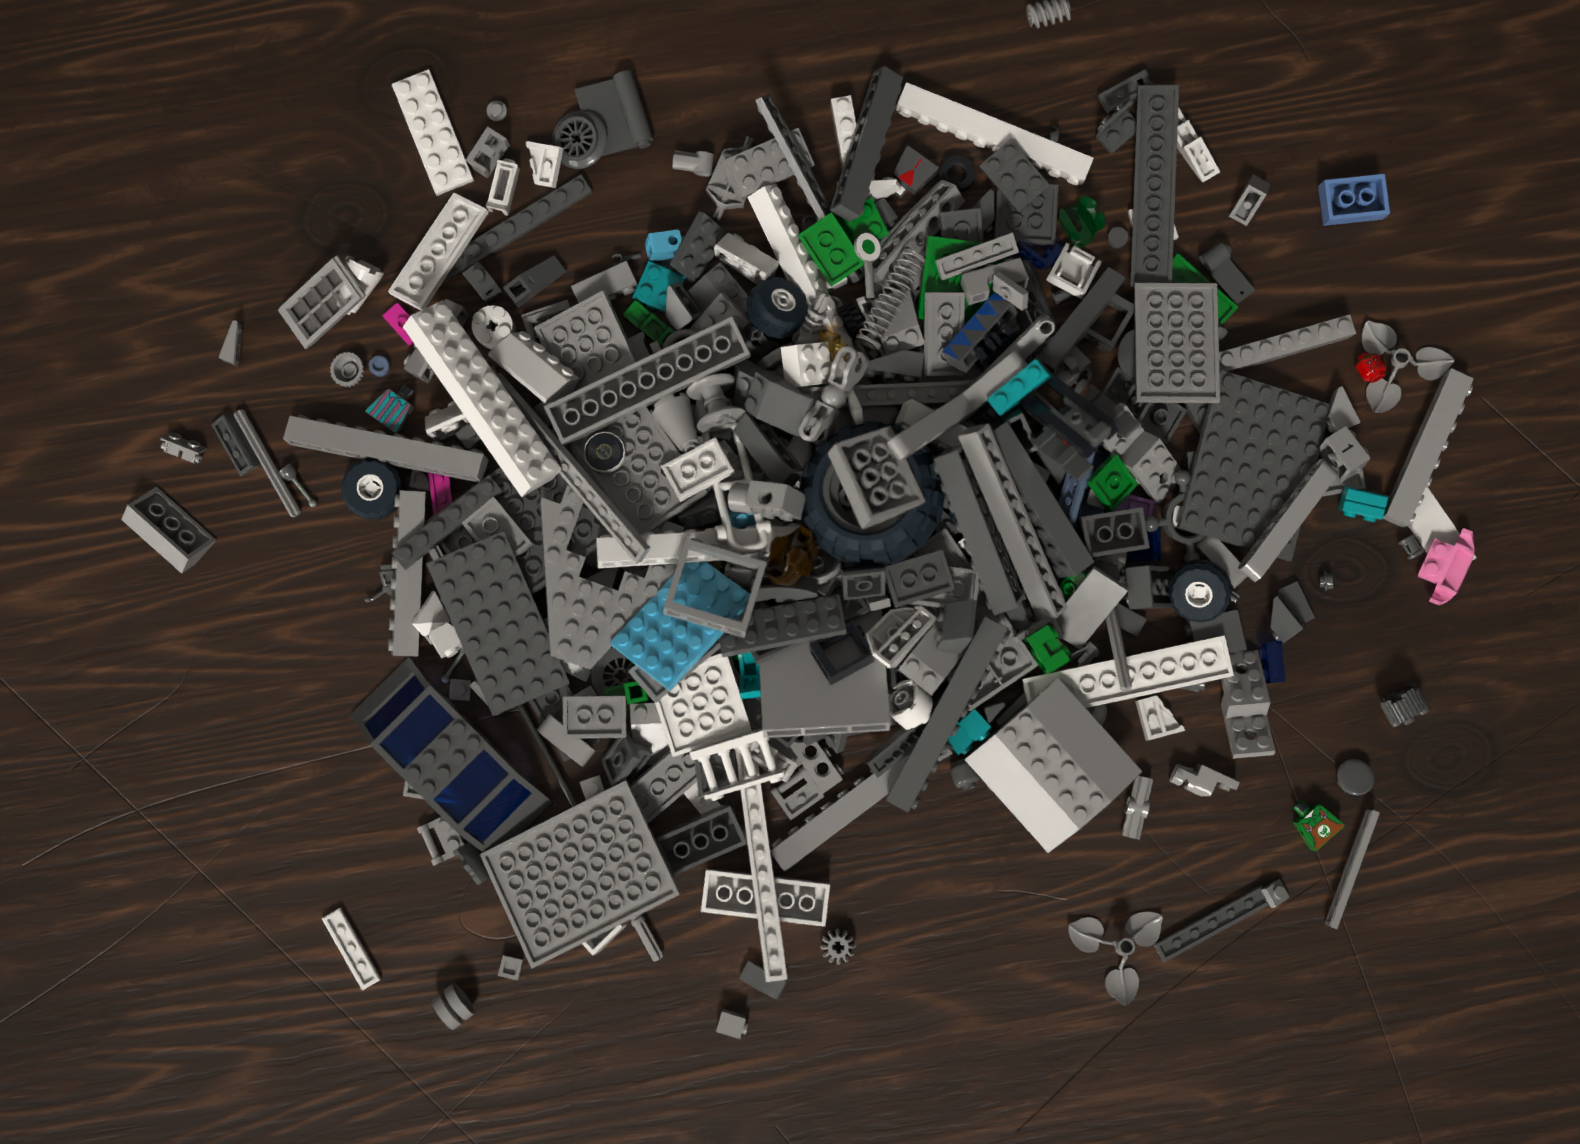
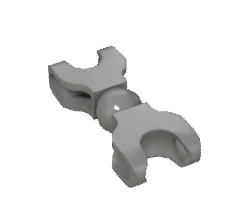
M849 346L842 347L838 351L832 363L831 374L828 382L831 384L824 387L821 392V401L817 400L815 406L805 415L799 427V435L802 439L812 441L818 445L824 439L827 441L833 435L840 413L837 409L846 403V391L851 392L854 385L861 380L868 367L869 360L865 354L857 352ZM850 352L851 354L849 355L847 360L844 361V355ZM861 358V365L856 367L858 359ZM809 426H812L810 434L808 436L806 434V429ZM824 431V437L818 440V437Z

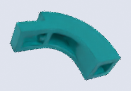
M750 652L739 654V694L741 699L761 697L760 664H756Z

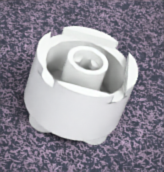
M491 305L483 307L474 314L472 320L474 336L484 347L491 350L510 333H516L513 319L500 306ZM495 324V325H496V327H495V330H496V331H493V332H492V330H491L492 325Z
M904 680L893 687L895 691L891 695L888 693L889 715L906 730L914 728L921 723H927L931 718L932 697L913 681Z

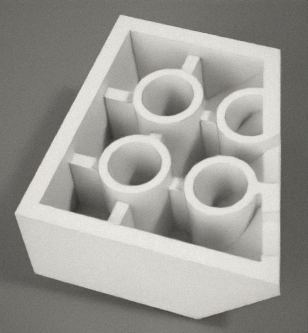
M727 233L714 247L717 259L755 284L761 280H766L768 277H775L779 271V261L761 252L757 247L747 244L737 234Z

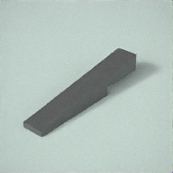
M1110 267L1107 268L1037 357L1049 371L1055 374L1074 346L1080 343L1126 280V277Z
M948 682L932 697L931 716L949 685ZM921 723L908 730L901 727L866 761L877 778L915 748L927 723Z

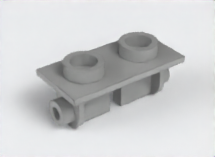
M169 433L160 439L163 441L161 449H164V452L178 457L180 451H183L182 459L194 464L201 462L202 456L200 453L207 450L199 442L188 441L176 433Z

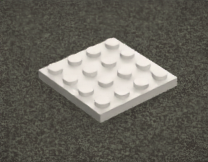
M722 654L709 657L655 703L672 757L752 731L728 657H722Z

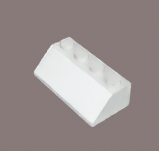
M523 331L510 333L488 354L489 357L544 403L556 401L573 393L580 379L574 374L572 369L561 364L557 357L549 354L544 346L536 343L528 333Z

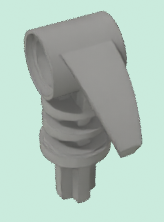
M821 292L814 306L808 307V314L805 316L806 321L803 322L800 329L792 336L794 344L818 343V331L823 320L827 317L825 310L831 295Z

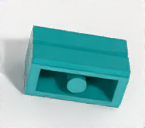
M1346 486L1343 487L1344 490L1341 494L1338 510L1344 511V516L1355 518L1356 514L1364 516L1363 520L1375 522L1376 519H1383L1388 496Z

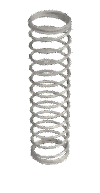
M903 249L901 253L903 259L897 260L899 266H894L895 273H890L891 279L886 280L887 286L883 287V293L878 295L880 300L875 301L876 307L871 308L872 314L867 315L869 321L863 323L865 328L860 329L861 334L856 336L860 343L871 349L879 350L881 344L861 332L862 330H867L880 339L885 338L883 335L868 329L865 323L873 324L884 332L889 331L885 327L872 322L869 316H874L885 324L892 325L889 320L876 315L873 309H878L885 315L896 318L891 312L879 308L876 303L882 302L889 308L900 311L893 304L883 301L880 296L885 295L898 304H904L900 299L887 294L884 288H889L896 294L907 298L904 292L890 287L888 281H893L901 288L911 291V288L906 284L894 280L892 274H896L903 280L915 284L914 280L898 273L895 268H902L908 274L919 277L915 271L901 266L899 261H905L910 266L922 270L920 265L924 264L925 258L911 249ZM908 254H911V255H913V256H916V257H918V258H919L920 260H922V261H919V260H917V259L911 257V256L908 255Z

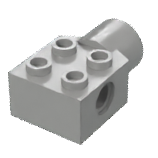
M750 480V484L734 483L728 494V505L733 512L762 514V517L774 519L775 516H778L781 520L792 521L793 518L801 519L805 502V494L787 484Z

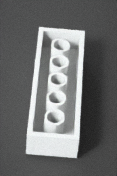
M707 868L701 912L757 918L752 874ZM773 876L779 921L825 927L830 883Z

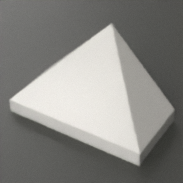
M435 591L430 593L412 622L413 626L422 636H427L429 632L450 622L447 610Z

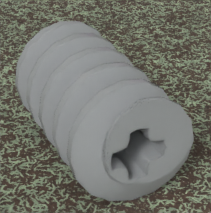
M1043 0L1042 5L1040 2H1036L1034 7L1032 4H1028L1026 7L1030 27H1032V24H1035L1038 29L1040 28V22H1043L1046 27L1048 20L1054 25L1055 18H1058L1060 23H1062L1063 16H1066L1068 21L1071 20V9L1068 0H1050V2Z

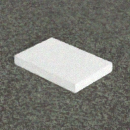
M716 437L661 465L680 502L735 473Z

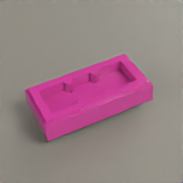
M396 303L382 316L401 338L411 346L414 342L403 328L410 316Z

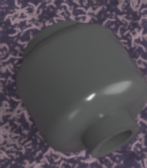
M965 759L954 762L953 767L950 769L951 777L957 788H963L964 791L976 787L975 783L979 781L980 776Z

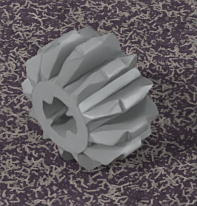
M836 928V935L833 936L829 930L828 935L830 939L827 937L822 938L828 944H822L820 948L823 950L828 949L823 953V957L831 955L829 957L830 963L833 962L834 958H837L836 962L840 965V958L843 957L844 961L848 962L846 954L854 955V952L849 949L856 948V945L849 943L854 939L853 936L845 938L848 933L846 930L843 931L842 935H839V928ZM839 941L844 947L843 949L840 948L841 951H836L832 945H836L835 942Z

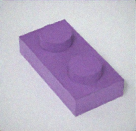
M1129 494L1113 512L1143 507L1145 518L1152 516L1155 501Z

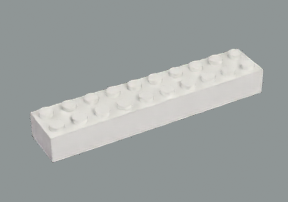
M444 300L412 314L403 328L520 496L523 497L551 481L562 469Z

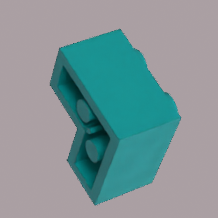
M973 709L966 714L965 718L961 717L957 724L960 727L954 737L950 735L947 743L950 744V747L957 755L961 752L965 755L973 747L971 745L972 742L982 741L990 734L988 730L991 726Z

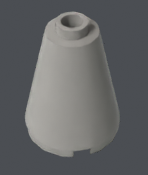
M679 393L680 396L677 397L674 394H670L653 405L655 409L654 411L651 409V414L678 449L688 452L698 444L691 402L685 393Z

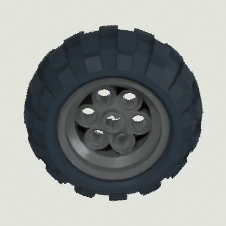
M866 421L864 424L854 426L850 424L838 429L837 433L829 437L827 441L824 439L814 449L815 452L803 468L804 472L801 476L799 490L805 494L802 512L803 522L806 528L812 532L814 540L819 546L844 563L858 566H880L901 562L916 550H920L928 542L929 537L941 520L945 494L940 485V482H942L939 474H936L933 468L935 457L927 445L906 458L926 501L925 503L882 523L862 529L851 504L846 502L847 495L828 452L836 443L891 426L895 436L906 430L898 425L884 424L881 421Z

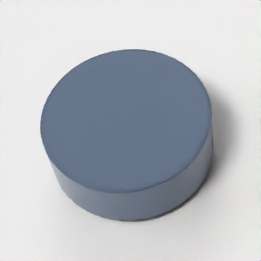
M374 356L369 362V369L375 376L382 377L390 371V362L384 356Z

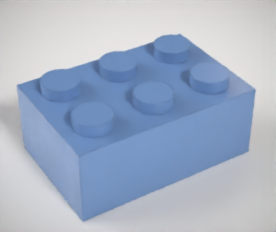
M1385 174L1324 180L1318 186L1323 226L1383 220L1390 214Z

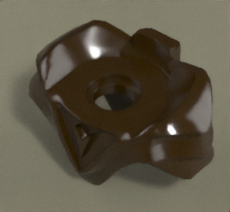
M800 526L791 534L781 537L777 536L771 541L770 554L764 573L774 584L792 586L802 575L807 577L813 570L814 565L812 561L818 555V548L812 532L806 527ZM788 552L786 561L784 560V556Z

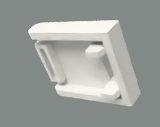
M1066 242L1046 281L1082 299L1102 261L1098 259L1095 266H1092L1094 256L1076 246H1073L1071 252L1068 253L1066 251L1070 244Z

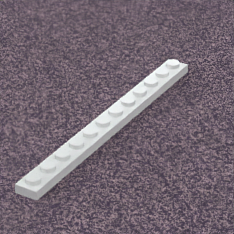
M735 751L739 781L749 779L743 756ZM754 763L757 775L759 776L758 765ZM760 783L740 789L765 979L766 982L787 980Z

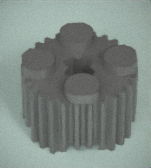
M1415 683L1405 686V689L1395 693H1389L1382 698L1383 701L1380 703L1392 727L1399 726L1402 723L1408 725L1416 720V715H1423L1430 711L1425 698Z

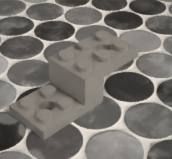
M1121 402L1119 405L1134 417L1127 405ZM1141 425L1126 439L1116 433L1109 440H1103V446L1110 455L1117 454L1131 475L1138 480L1151 500L1155 501V504L1160 505L1178 485L1174 477L1181 468L1161 439L1144 431Z
M1258 650L1230 653L1234 676L1221 679L1224 691L1221 709L1232 757L1234 759L1274 755L1275 747L1267 718L1270 698ZM1242 668L1246 671V673L1239 674L1238 672H1236V669ZM1252 734L1255 736V739L1248 740L1244 735Z

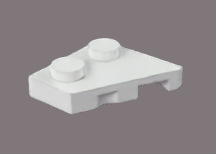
M527 141L526 146L530 149L532 158L529 160L533 169L534 184L556 188L564 148Z
M1157 695L1135 701L1146 741L1185 731L1184 727L1179 725L1173 718L1170 710L1164 707L1163 702Z

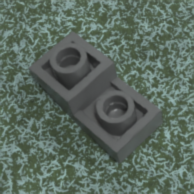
M748 960L739 977L748 985L775 999H779L788 982L787 980L766 982L764 968L753 960Z

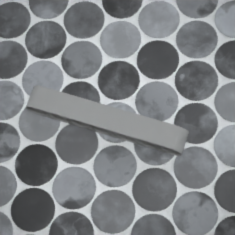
M1324 459L1318 460L1241 561L1238 569L1252 581H1258L1338 475V471Z

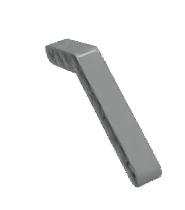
M1015 350L964 393L895 436L887 443V446L899 461L904 460L973 415L988 402L987 399L1026 368L1028 364Z

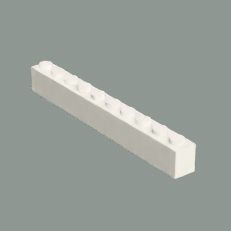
M907 82L897 104L896 110L902 116L908 118L912 116L924 125L931 124L936 126L941 132L947 133L949 131L961 140H971L978 147L984 148L986 146L991 148L994 153L1011 139L1037 170L1043 169L1048 171L1049 175L1056 178L1063 177L1073 185L1083 184L1094 159Z
M777 184L764 186L748 197L749 202L787 281H791L796 287L798 286L806 298L808 307L814 306L821 292L828 293L826 284L822 280L811 255L797 236L800 233L799 228L795 224L790 209L787 207ZM830 299L825 310L827 317L823 320L818 331V343L828 342L832 366L838 351L842 347L849 346L854 349L855 347L842 318L837 312L834 301ZM850 352L844 355V361L847 360L851 354ZM861 358L858 359L856 367L862 363Z
M790 523L787 526L779 527L777 524H771V532L767 533L768 542L766 546L757 552L743 553V555L760 558L769 557L770 544L775 537L789 535L798 527H805V525ZM748 526L746 529L732 527L735 542L739 545L754 544L760 540L756 526ZM715 528L705 529L701 532L690 529L685 530L684 533H675V531H665L663 534L646 532L640 536L651 548L643 561L636 564L612 535H602L600 538H596L598 568L678 563L686 538H697L704 544H717L723 547L724 550L731 551L727 541L717 543ZM689 550L685 563L719 561L721 559Z

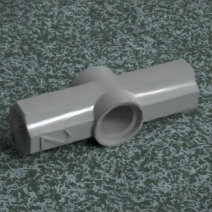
M1137 776L1134 779L1131 795L1128 796L1126 801V817L1122 836L1140 840L1144 818L1146 819L1150 808L1149 796L1153 779Z

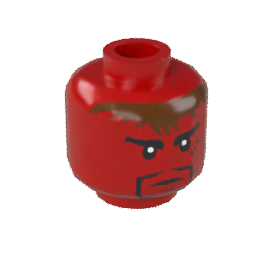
M1365 352L1358 357L1359 361L1356 364V370L1363 381L1375 383L1385 376L1387 366L1378 353L1370 354Z

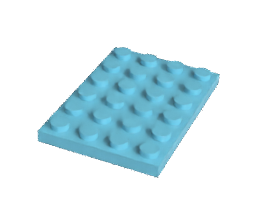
M706 561L688 562L684 565L673 602L736 620L746 610L750 593ZM674 575L660 588L657 595L652 597L610 642L612 647L669 691L724 633L663 614Z

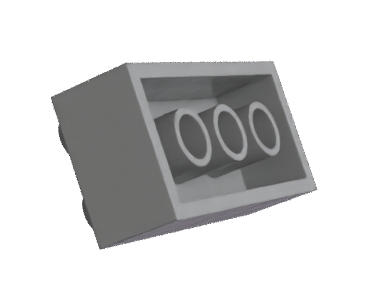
M799 128L790 131L809 167L815 166ZM775 138L721 162L737 200L755 193L764 186L776 184L795 175L788 167L787 159L783 152L779 150Z

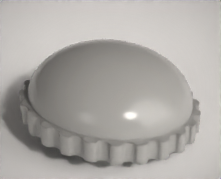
M340 353L331 363V377L340 386H354L363 377L364 363L354 353Z

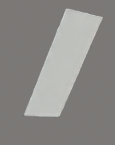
M1425 487L1423 502L1420 506H1417L1414 512L1416 513L1415 520L1408 527L1428 554L1434 539L1455 546L1460 533L1430 490Z

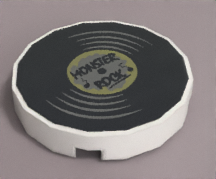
M597 433L589 438L585 444V461L591 469L598 473L614 472L625 460L624 444L613 433Z

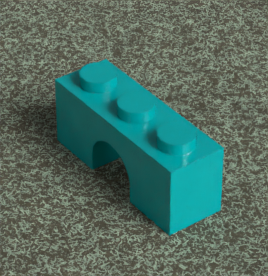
M1035 359L987 400L996 412L1003 416L1020 403L1019 401L1028 393L1037 389L1052 377V374L1040 359Z

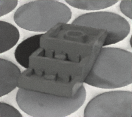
M1118 367L1113 368L1100 390L1102 394L1115 404L1119 405L1121 402L1126 404L1136 420L1141 423L1143 430L1160 438L1165 445L1170 441L1187 411L1178 403H1136L1135 378L1126 375Z

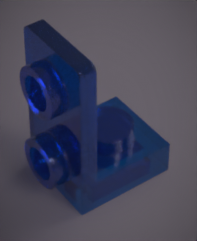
M1020 240L1016 243L1019 251L1018 255L1023 258H1029L1037 269L1045 271L1052 265L1063 249L1062 246L1056 243L1053 247L1049 246L1043 255L1040 256Z

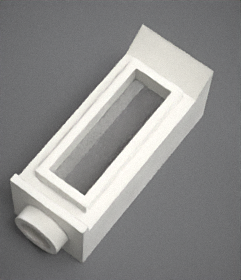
M510 159L497 160L486 204L488 211L493 212V209L503 211L504 215H509L520 171L515 161Z

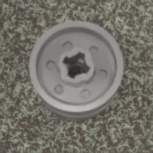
M455 983L445 988L444 994L440 992L431 999V1003L438 1016L452 1030L463 1023L462 1019L467 1020L475 1014L471 1001Z

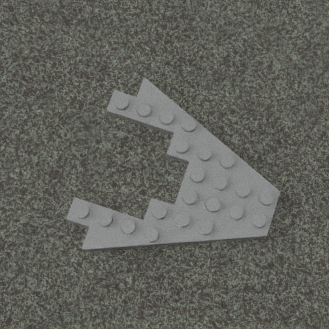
M567 485L560 504L545 498H541L540 501L550 656L590 670L612 647L610 644L611 640L652 597L657 595L660 588L675 574L678 563L649 565L644 578L625 571L618 591L579 577L586 557L566 549L583 501ZM667 521L663 524L660 534H663L665 531L683 533L684 527Z

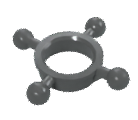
M1181 469L1176 472L1174 477L1175 482L1180 486L1179 494L1166 503L1161 518L1157 519L1155 516L1145 517V524L1148 532H1154L1158 527L1163 526L1165 532L1171 538L1184 543L1187 547V553L1184 555V562L1186 564L1192 560H1200V555L1195 551L1194 543L1201 541L1205 536L1195 533L1189 536H1182L1173 526V510L1177 504L1184 501L1187 485L1191 477L1187 470Z

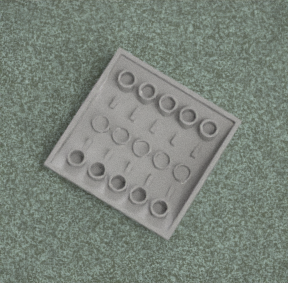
M1059 678L1055 679L965 758V761L1047 853L1080 830L1109 805L1142 772Z

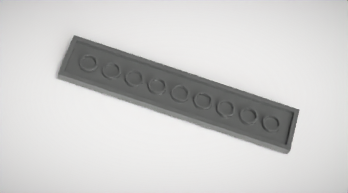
M1138 85L1131 287H1134L1135 283H1172L1179 85Z

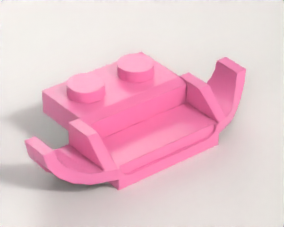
M1463 528L1455 546L1434 539L1418 573V577L1437 584L1429 600L1430 602L1440 606L1451 600L1458 593L1474 558L1472 531Z

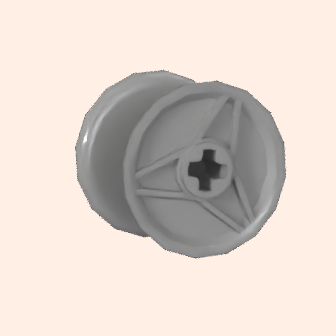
M723 373L710 375L694 382L686 390L689 398L705 400L703 405L705 410H708V413L698 421L697 428L699 431L717 432L728 429L738 424L746 413L741 407L728 406L729 401L724 396V393L733 387L735 383L734 376Z

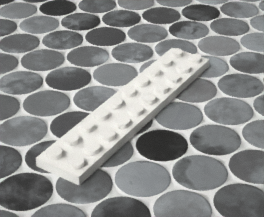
M1224 635L1127 656L1126 659L1132 683V689L1129 691H1121L1114 659L1022 679L1027 704L1055 679L1059 678L1085 708L1227 678L1234 676Z

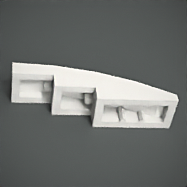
M1178 107L1177 148L1203 183L1218 174L1220 170L1201 137L1198 138L1189 120H1185Z
M757 741L749 743L750 746L748 748L753 763L769 772L761 745ZM770 746L777 770L783 768L786 770L782 781L787 782L796 769L797 764ZM737 747L732 748L742 755L741 750H738Z

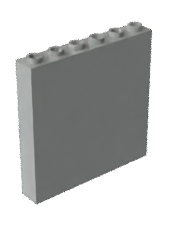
M869 610V614L853 620L855 625H860L864 631V638L867 643L866 634L882 619V610ZM851 635L823 650L836 671L864 656ZM813 640L760 663L762 729L764 738L890 731L886 665L876 657H874L873 663L833 685L829 684L810 654L809 644Z

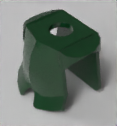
M1083 195L1078 205L1070 206L1066 209L1062 208L1058 214L1057 222L1072 246L1077 248L1088 245L1094 239L1096 232L1103 229L1105 225V214L1103 211L1098 212L1096 210L1098 202L1091 197ZM1073 222H1078L1081 225L1080 232L1076 230Z

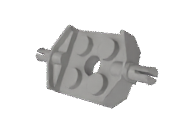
M746 137L743 147L728 148L722 151L707 186L706 193L716 203L717 207L712 216L715 220L717 218L720 221L726 209L744 207L747 197L737 200L721 162L750 149L754 142V139Z

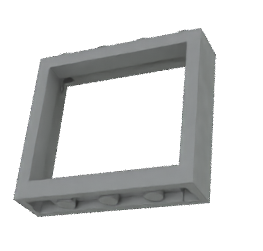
M686 538L664 605L663 614L744 638L767 562L757 556H744L742 552L737 550H724L723 547L717 544H704L697 538ZM689 550L758 570L742 622L673 602Z

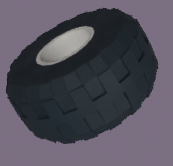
M768 277L766 280L759 281L751 290L746 300V310L750 321L760 332L765 333L769 337L788 338L796 333L803 325V322L806 321L805 316L808 314V306L805 296L798 286L796 287L791 281H787L784 278Z
M376 458L362 459L351 465L341 482V495L345 505L357 516L369 520L386 518L398 509V507H394L395 494L399 495V491H405L403 479L398 470L393 465L379 461Z
M1204 559L1192 560L1183 564L1174 573L1169 585V597L1172 607L1180 616L1198 623L1212 621L1221 616L1228 607L1232 596V584L1227 572L1215 562Z

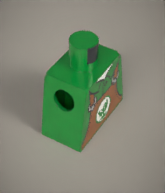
M1300 800L1293 806L1300 815L1293 823L1311 851L1316 852L1345 827L1340 820L1320 804L1314 803L1309 807L1303 800Z

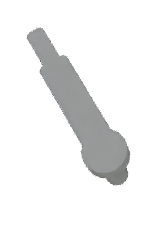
M1056 618L1036 620L1012 638L1014 643H1017L1047 623L1057 631L1058 639H1062L1064 636Z

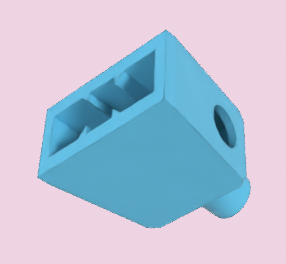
M678 229L649 233L645 241L648 261L653 263L673 258L685 236H681Z

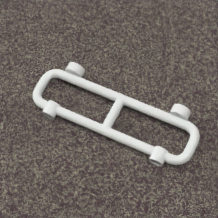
M737 424L734 425V426H732V427H730V428H731L732 430H734L735 427L737 426ZM733 431L734 442L737 445L745 479L723 483L719 481L713 484L723 524L715 526V536L717 543L727 541L731 550H737L742 553L757 552L762 550L768 542L767 533L771 532L770 521H764L762 514H754L756 530L760 540L754 544H737L723 493L725 490H730L734 483L750 484V480L754 481L746 447ZM701 432V436H697L698 444L696 447L710 440L709 432Z

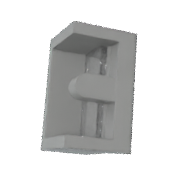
M487 126L466 158V161L471 164L475 171L489 178L497 166V160H501L510 144L507 138Z

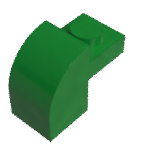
M637 681L603 688L604 696H626V705L648 700L647 693Z

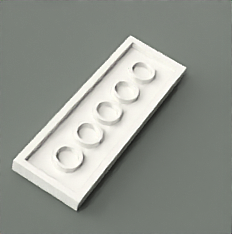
M428 69L393 83L392 87L435 194L438 196L473 182L474 179L430 70Z
M453 193L388 290L390 295L419 310L425 309L489 213L487 209Z

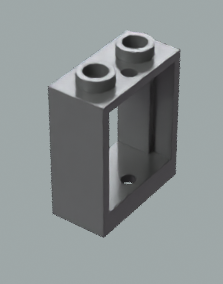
M1117 294L1112 297L1108 305L1125 314V317L1111 341L1091 329L1082 338L1085 341L1091 340L1096 343L1095 346L1102 351L1112 350L1134 313V304Z

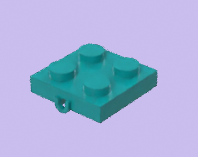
M648 261L632 299L647 305L648 309H656L666 314L667 287L677 282H681L683 285L686 277L671 271V269H667L665 266L661 267Z

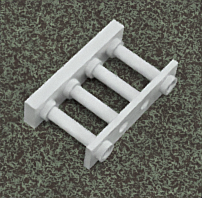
M762 728L690 751L692 761L698 759L702 763L710 790L706 791L704 795L705 800L711 798L712 801L723 798V794L767 781L775 783L782 780L786 770L785 768L777 770L768 743L770 739L763 737ZM756 741L761 745L769 769V773L759 776L748 748L750 746L749 743ZM736 747L738 750H741L749 775V779L739 782L729 756L730 749ZM716 753L722 758L730 783L719 788L709 761L710 755Z

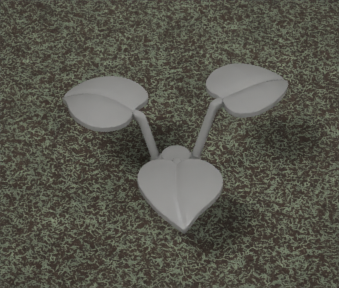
M1367 321L1362 331V344L1365 351L1370 354L1378 353L1380 356L1384 352L1392 354L1391 362L1395 367L1388 382L1381 379L1375 383L1370 382L1367 386L1366 399L1372 411L1383 413L1392 409L1399 402L1401 388L1396 384H1391L1398 369L1404 368L1409 361L1414 366H1418L1417 372L1422 378L1436 380L1454 363V359L1440 349L1425 347L1417 351V362H1415L1410 352L1406 349L1389 350L1395 346L1397 341L1396 333L1391 327Z
M1140 912L1132 915L1126 923V930L1131 936L1119 939L1117 942L1101 939L1104 934V928L1100 921L1092 917L1079 919L1068 926L1072 942L1081 951L1087 953L1095 952L1098 950L1100 942L1115 946V951L1123 956L1119 970H1111L1107 974L1105 987L1113 998L1125 1006H1128L1133 1001L1139 987V978L1136 971L1132 968L1123 969L1128 955L1132 954L1135 950L1134 939L1138 945L1143 947L1153 945L1160 936L1163 916L1154 912Z

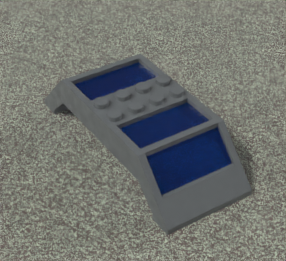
M408 657L351 714V717L369 744L460 836L483 853L521 834L553 802L539 787L525 777L434 686L421 667L411 657Z

